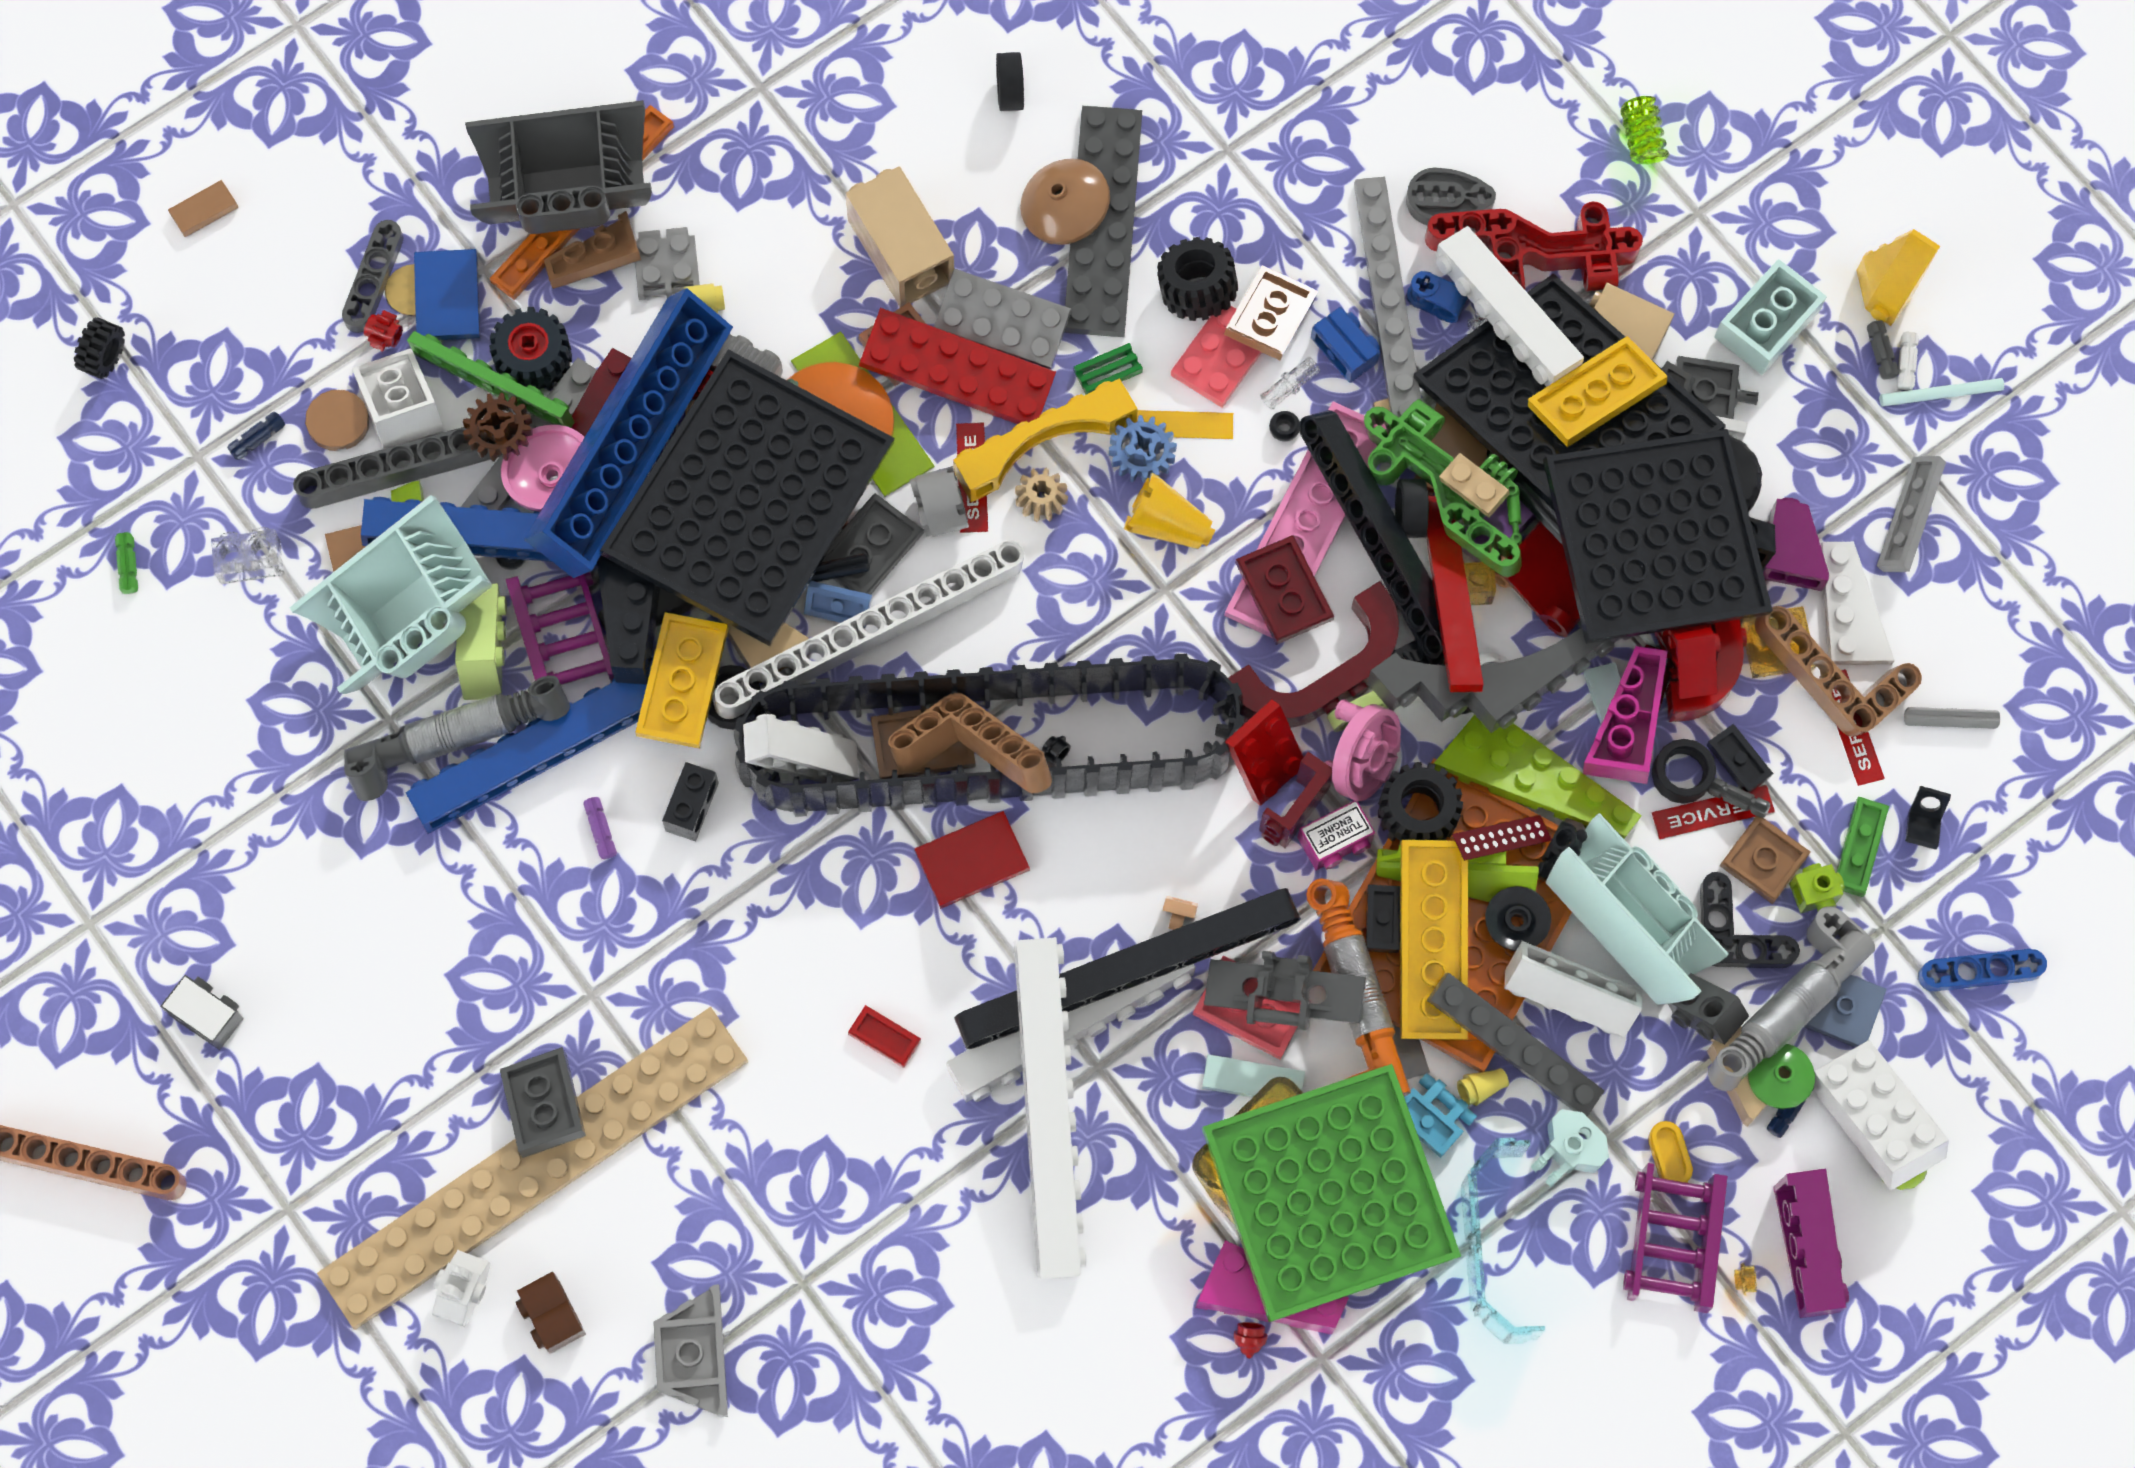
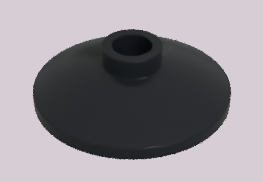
M1515 886L1501 890L1491 899L1486 909L1485 923L1490 936L1497 944L1505 949L1516 951L1522 941L1538 946L1546 938L1551 926V913L1546 901L1537 892L1526 887ZM1519 917L1522 919L1523 924L1516 927L1511 923V918Z

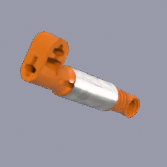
M1323 878L1316 879L1309 885L1306 896L1309 905L1316 910L1317 916L1321 917L1319 922L1323 925L1322 931L1325 933L1323 947L1327 960H1329L1328 963H1330L1331 972L1366 977L1360 1024L1349 1022L1348 1025H1350L1349 1028H1351L1350 1031H1352L1351 1034H1353L1352 1037H1354L1355 1044L1362 1049L1368 1070L1351 1077L1392 1064L1405 1097L1411 1091L1393 1040L1395 1034L1394 1026H1392L1393 1023H1391L1392 1020L1386 1007L1387 1004L1384 1001V994L1380 990V983L1378 982L1379 980L1377 979L1365 939H1363L1364 936L1360 930L1356 929V926L1353 924V918L1349 917L1351 916V911L1347 909L1350 899L1349 890L1342 882ZM1330 889L1332 896L1330 901L1326 903L1325 893Z

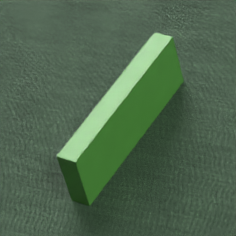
M1857 797L1836 873L1839 872L1844 881V892L1860 897L1866 895L1889 810L1888 805Z

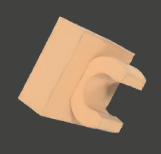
M1167 896L1162 911L1172 913L1168 928L1175 930L1182 927L1185 916L1194 919L1198 903Z

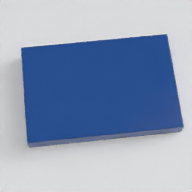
M477 250L414 252L416 332L423 336L430 334L438 340L480 338Z

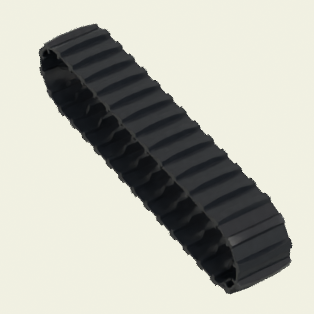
M1187 653L1175 654L1174 659L1156 660L1155 656H1142V660L1137 662H1123L1122 658H1113L1109 660L1108 664L1091 665L1090 660L1077 661L1076 666L1059 667L1057 662L1045 663L1044 668L1026 669L1025 665H1012V669L1006 671H993L992 667H982L977 673L961 674L959 669L947 670L946 675L928 676L927 671L915 672L913 677L896 678L894 674H882L881 679L863 680L862 676H851L846 682H830L829 678L817 679L815 684L798 685L796 680L784 681L782 687L772 689L766 693L761 690L751 697L752 705L748 708L744 717L737 718L733 734L738 748L735 755V765L741 782L745 787H752L758 796L761 806L770 811L777 808L793 812L795 817L807 816L808 811L825 810L827 815L839 814L840 809L858 808L859 812H872L873 807L890 806L892 810H903L905 805L923 804L924 808L936 807L937 802L955 801L956 806L968 805L969 800L987 799L988 803H1000L1002 798L1019 797L1020 801H1032L1033 797L1037 795H1051L1053 799L1065 798L1066 793L1083 792L1085 797L1097 796L1098 791L1115 790L1117 794H1129L1130 789L1148 788L1149 792H1160L1162 787L1180 786L1181 790H1189L1194 788V784L1209 778L1217 780L1226 772L1231 754L1225 741L1220 744L1216 740L1213 745L1209 741L1205 742L1203 747L1205 755L1193 757L1192 751L1185 749L1184 758L1160 760V753L1158 754L1155 751L1152 752V760L1127 762V756L1120 754V763L1094 764L1093 756H1088L1087 765L1063 767L1060 758H1055V767H1049L1052 776L1051 786L1039 793L1027 792L1003 773L996 771V768L991 764L990 772L963 773L962 765H957L958 774L930 776V767H925V776L898 778L897 770H892L891 779L865 780V772H860L859 781L833 782L832 774H827V783L800 785L799 776H796L793 779L794 785L779 784L780 775L778 772L774 771L772 775L766 772L762 776L757 771L765 767L745 762L743 724L755 721L757 716L763 714L775 715L776 719L791 715V720L797 721V714L823 712L824 720H829V712L856 710V717L859 718L862 716L861 709L888 708L889 715H894L893 707L921 705V713L926 711L925 705L936 704L944 697L953 693L964 694L974 702L984 701L985 708L989 709L991 700L1016 699L1017 705L1023 706V698L1048 697L1049 703L1055 704V696L1080 694L1082 702H1087V694L1112 692V698L1119 700V694L1122 691L1144 690V696L1149 698L1151 697L1152 689L1176 688V694L1183 695L1184 688L1199 690L1198 699L1201 701L1203 699L1207 701L1209 696H1211L1218 702L1213 705V715H1221L1223 721L1229 719L1228 725L1217 724L1215 736L1226 741L1246 723L1245 717L1240 715L1243 694L1238 683H1231L1227 676L1221 672V665L1212 659L1208 662L1190 659Z

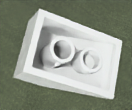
M411 348L352 368L383 449L423 437H429L444 431L436 403Z

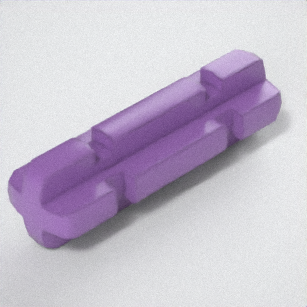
M596 796L584 800L583 805L587 816H589L588 821L595 843L598 844L596 847L600 858L604 860L616 856L617 851L613 840H611L612 835L605 813L602 812L604 809L600 798Z

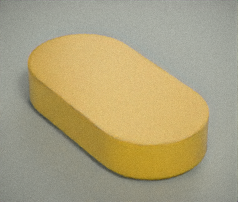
M1669 1121L1657 1123L1649 1132L1648 1143L1658 1176L1662 1179L1687 1183L1692 1177L1693 1167L1682 1131L1676 1124Z

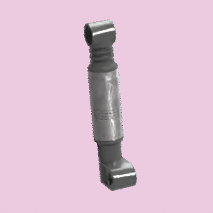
M544 676L534 681L528 688V692L526 689L522 690L521 695L518 692L513 693V697L502 693L495 694L494 696L492 695L491 697L489 696L488 698L486 697L485 699L483 698L482 700L480 699L479 701L477 700L476 702L474 701L473 703L444 711V713L441 712L440 714L438 713L437 715L400 727L396 733L345 749L344 771L358 799L361 801H371L380 797L387 790V769L407 762L414 765L446 755L447 753L449 754L454 752V750H461L491 740V738L494 739L515 731L516 726L521 725V722L523 724L527 723L528 718L530 721L536 720V716L544 721L557 720L567 714L570 710V704L558 678L555 676Z

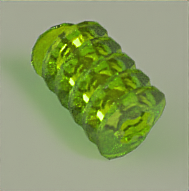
M1653 96L1632 98L1625 102L1620 109V114L1623 118L1622 123L1626 129L1625 136L1628 139L1629 155L1631 160L1637 164L1658 163L1664 161L1670 155L1667 149H1663L1666 147L1667 141L1661 138L1664 136L1665 131L1659 127L1662 124V119L1656 115L1659 114L1660 108L1653 105L1656 102V98Z

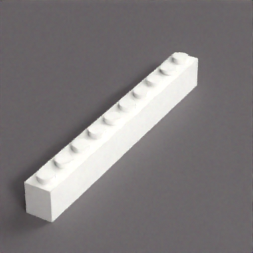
M1057 937L1015 940L1013 944L1037 1277L1040 1279L1081 1276V1268L1086 1267L1085 1248L1079 1247L1078 1234H1083L1084 1225L1082 1213L1077 1214L1076 1200H1081V1186L1079 1179L1074 1180L1073 1166L1079 1165L1077 1146H1072L1071 1132H1076L1075 1112H1069L1068 1099L1074 1098L1072 1078L1067 1079L1066 1065H1071L1070 1045H1064L1063 1031H1069L1067 1011H1062L1061 998H1066L1065 977L1059 978L1058 965L1064 964L1063 945L1057 944Z

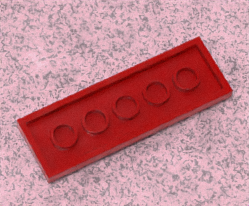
M881 307L859 363V367L1015 424L1024 421L1029 423L1040 417L1056 371Z

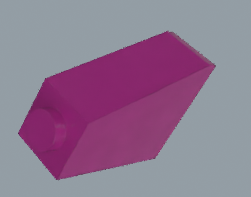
M1777 498L1769 518V523L1775 525L1776 553L1763 570L1764 578L1768 581L1822 591L1829 581V572L1809 505L1800 503L1799 500L1794 498Z

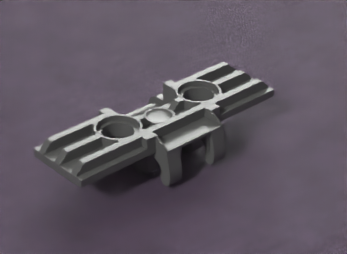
M1263 951L1262 959H1264V965L1210 959L1204 1005L1247 1010V1024H1255L1257 1021L1298 1026L1299 1030L1307 1031L1309 1021L1313 1018L1360 1024L1366 977L1312 971V960L1310 956L1298 955L1297 959L1276 957L1275 953L1271 951ZM1253 978L1258 979L1257 989L1247 996L1244 991L1245 983ZM1315 986H1322L1326 991V998L1320 1004H1312L1309 1000V992ZM1264 999L1300 1003V1012L1262 1009V1002Z

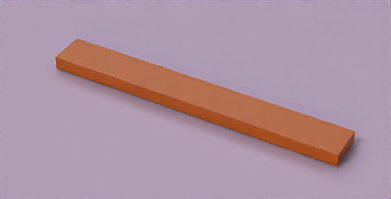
M651 105L645 110L642 161L674 128V122ZM580 229L530 234L490 277L491 283L515 300L545 268L544 259L561 250Z

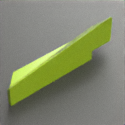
M1399 845L1398 850L1382 848L1377 850V876L1401 881V845ZM1507 851L1468 860V897L1490 902L1501 890L1515 886L1526 887L1536 892L1539 867L1506 865Z

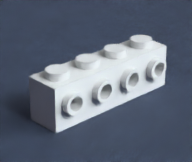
M772 714L759 715L755 721L743 724L746 763L821 783H827V774H832L833 782H848L859 778L856 741L843 738L842 734H828L821 732V729L818 727L800 726L797 721L776 719V716Z
M1524 941L1520 943L1505 969L1504 989L1509 990L1513 995L1536 1001L1547 1009L1558 1010L1576 1021H1585L1599 1027L1608 1034H1616L1625 1038L1642 1010L1641 989Z

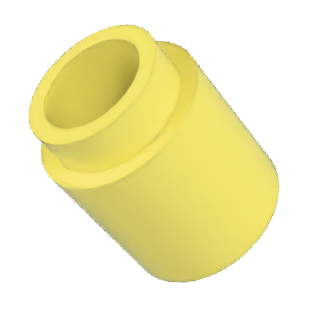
M714 283L684 287V289L688 288L717 314L718 311L725 310L722 285L714 286Z

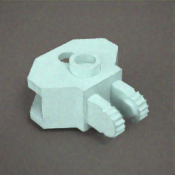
M1561 1109L1547 1125L1550 1144L1546 1148V1152L1531 1165V1168L1537 1172L1551 1158L1561 1166L1548 1176L1546 1183L1550 1188L1566 1173L1570 1174L1573 1170L1595 1173L1609 1158L1607 1137L1583 1112ZM1579 1134L1584 1135L1586 1139H1583Z

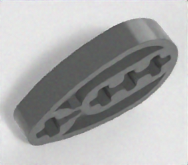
M1437 167L1427 168L1418 172L1411 179L1406 194V205L1409 213L1414 219L1424 225H1428L1430 218L1439 213L1493 209L1496 200L1494 188L1481 179L1465 172ZM1417 192H1423L1424 201H1418ZM1433 192L1438 193L1439 202L1433 201V197H1431ZM1447 193H1453L1454 202H1449ZM1478 194H1483L1484 199H1486L1485 203H1479Z

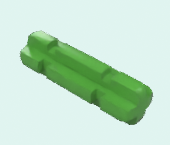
M129 532L118 533L115 536V545L118 549L116 556L118 575H120L118 579L119 589L123 594L136 593L138 591V580L135 577L137 576L135 552L133 551L135 547L134 537Z

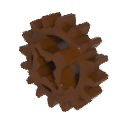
M500 393L498 399H493L491 394H487V402L484 403L480 399H476V410L468 407L467 413L470 418L463 419V425L466 428L463 434L465 440H470L468 445L471 451L478 449L477 452L480 458L485 457L488 453L492 462L496 461L498 455H502L505 461H508V453L510 452L517 456L520 455L518 446L527 447L529 443L525 436L533 435L532 428L529 426L532 424L530 414H526L525 404L518 405L515 396L506 401L504 393ZM500 425L501 428L495 430V426Z

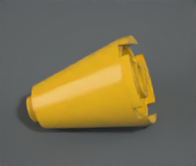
M1151 473L1150 478H1147L1132 505V512L1134 514L1132 517L1127 516L1123 527L1124 530L1131 533L1199 549L1202 544L1208 546L1215 532V529L1211 527L1213 521L1154 473Z

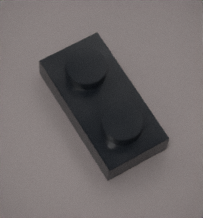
M1734 724L1712 738L1706 745L1738 786L1748 793L1766 782L1774 774Z
M1367 886L1366 945L1368 952H1399L1401 886Z

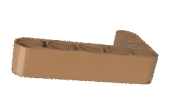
M1774 606L1772 607L1773 611L1769 615L1758 616L1755 620V631L1847 736H1859L1873 729L1921 684L1922 675L1919 668L1911 663H1903L1887 671L1861 694L1785 607ZM1769 616L1777 620L1778 630L1772 628L1769 624ZM1791 640L1798 644L1799 654L1791 650ZM1812 665H1815L1820 670V678H1816L1812 674ZM1899 673L1905 676L1906 687L1900 684L1898 680ZM1833 689L1840 693V703L1834 700L1832 696ZM1876 693H1879L1884 698V707L1877 703ZM1854 713L1861 717L1862 727L1855 724L1853 719Z
M953 693L944 697L898 729L888 739V745L894 761L901 772L909 773L920 769L960 741L1027 792H1042L1048 789L1052 783V776L1045 755L1040 749L961 693Z

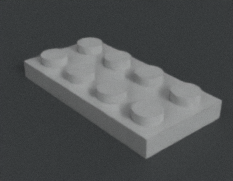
M954 268L934 327L1052 369L1072 309Z

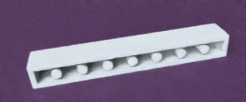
M1189 965L1068 1012L1069 1031H1063L1064 1045H1070L1072 1050L1079 1044L1077 1040L1086 1035H1089L1090 1038L1099 1035L1107 1029L1106 1024L1116 1018L1119 1022L1123 1021L1136 1012L1134 1008L1143 1003H1146L1147 1006L1156 1003L1164 997L1163 992L1173 986L1176 990L1186 986L1193 980L1191 976L1195 973V965ZM1020 1031L980 1047L968 1049L946 1062L947 1071L966 1103L972 1099L975 1102H979L992 1094L991 1089L1001 1083L1007 1086L1021 1077L1020 1072L1023 1069Z

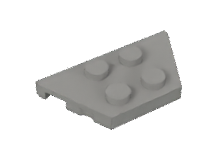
M717 1284L711 1286L708 1291L693 1300L690 1299L681 1304L675 1311L653 1321L658 1392L718 1416L728 1417L720 1285Z

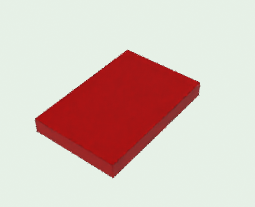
M1004 811L914 848V852L940 909L1030 871L1028 862Z

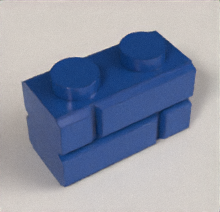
M1338 307L1312 327L1310 338L1343 377L1351 383L1378 363L1380 346L1372 335L1366 336L1360 329L1361 325L1358 318L1352 312L1346 313L1342 307Z

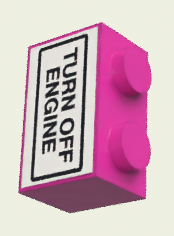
M1354 800L1301 827L1297 838L1315 870L1322 867L1328 870L1343 861L1342 857L1352 852L1354 855H1358L1371 847L1370 843L1375 836V831L1358 801Z

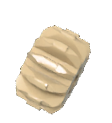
M1046 467L1043 470V474L1038 475V472L1033 468L1031 470V478L1025 475L1021 476L1020 483L1022 485L1015 487V494L1019 496L1016 498V506L1024 507L1022 510L1024 517L1034 513V521L1037 523L1040 520V515H1045L1049 522L1052 520V512L1061 515L1063 512L1062 505L1068 503V496L1064 494L1067 491V484L1059 483L1061 477L1059 473L1050 477L1049 469ZM1039 492L1045 493L1044 498L1038 497Z

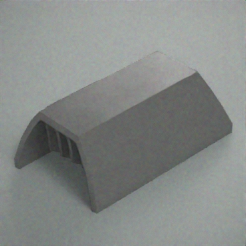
M644 100L465 122L467 133L487 175L490 202L470 205L472 215L489 225L520 221L522 228L526 232L539 234L600 226L609 220L610 210L646 206L652 195V187L650 182L644 183L643 178Z

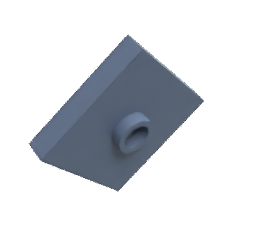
M1850 975L1841 983V989L1837 995L1804 1027L1856 1048L1869 1040L1887 989Z

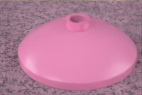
M543 425L533 428V435L525 436L529 445L527 447L518 446L520 455L517 456L510 452L508 453V461L503 459L501 465L503 485L511 499L523 508L536 512L542 510L583 441L584 436L567 426ZM558 476L557 479L549 481L551 477Z

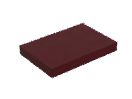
M1294 535L1236 559L1235 564L1276 645L1334 620L1335 616Z

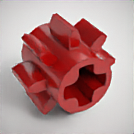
M383 310L381 315L372 314L368 318L364 327V336L368 337L367 341L370 342V347L383 352L385 347L389 348L391 346L394 348L399 343L403 327L396 320L397 315Z

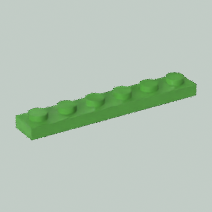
M413 331L407 339L416 356L499 397L500 393H504L506 401L515 396L518 405L525 404L527 412L552 425H562L569 428L575 423L569 412V406L558 398L551 400L545 397L536 387L532 385L525 387L519 384L510 374L506 372L499 374L493 371L486 362L480 359L473 361L467 358L463 351L454 346L450 349L443 346L436 337L430 334L423 336Z

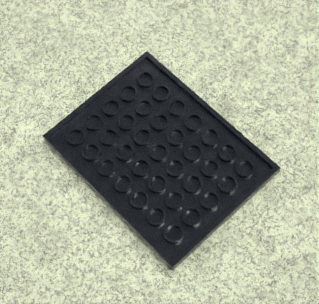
M1555 274L1550 275L1527 292L1584 356L1583 364L1625 337ZM1489 321L1483 323L1414 373V379L1419 383L1421 389L1492 454H1496L1501 462L1507 463L1509 469L1515 468L1518 471L1517 475L1553 510L1554 506L1543 464V459L1546 456L1725 430L1726 424L1659 367L1668 376L1667 384L1569 447H1566L1528 407V399L1546 388V386L1536 381L1532 370L1525 362H1520L1516 358L1512 347L1506 340H1501L1496 335Z
M728 349L600 550L601 556L760 642L771 646L893 446L895 438Z

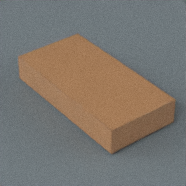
M221 179L169 208L168 212L183 236L187 237L239 207Z

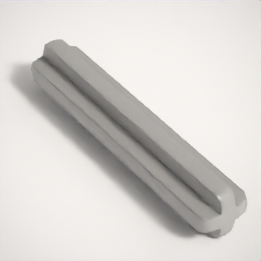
M1907 707L1904 712V722L1907 726L1996 729L2000 725L2001 720L1998 710Z

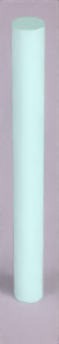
M2003 378L1880 394L1879 401L1881 407L2002 391L2004 390Z

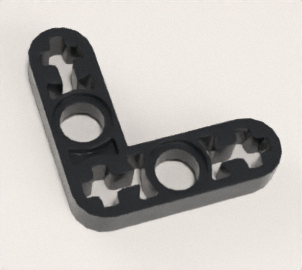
M1711 872L1706 875L1700 885L1701 924L1725 950H1731L1734 946L1733 943L1737 944L1735 950L1736 959H1733L1734 952H1728L1729 954L1726 958L1712 966L1744 968H1786L1791 966L1800 954L1799 944L1796 940L1785 935H1734L1731 880L1721 872ZM1713 881H1717L1718 886L1724 889L1718 894V903L1708 905V903H1712L1715 899L1714 890L1708 889ZM1713 911L1721 912L1725 916L1726 924L1723 927H1714L1709 922V913ZM1747 943L1755 944L1759 948L1760 956L1757 959H1748L1743 954V945ZM1766 944H1769V951L1778 950L1781 944L1785 945L1786 950L1791 951L1786 959L1782 958L1781 953H1771L1768 957L1769 960L1765 959L1767 955Z

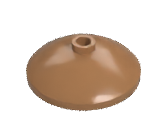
M1080 159L1054 161L1036 172L1027 183L1021 197V216L1028 230L1039 240L1056 245L1074 243L1090 235L1101 224L1109 208L1110 190L1105 177L1093 164ZM1063 189L1060 194L1055 195L1057 191Z

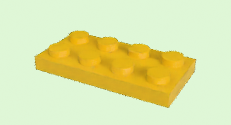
M1626 336L1528 399V407L1566 447H1569L1667 384L1668 376Z
M664 613L635 731L636 737L700 749L727 638L728 624Z

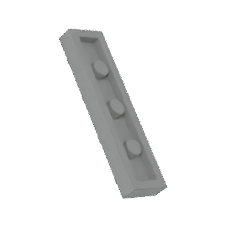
M1941 456L1913 457L1877 563V567L1883 572H1910L1946 461Z

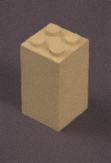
M900 166L892 170L885 169L876 178L866 183H857L845 193L848 222L899 307L904 306L908 302L911 304L949 284L954 271V254Z

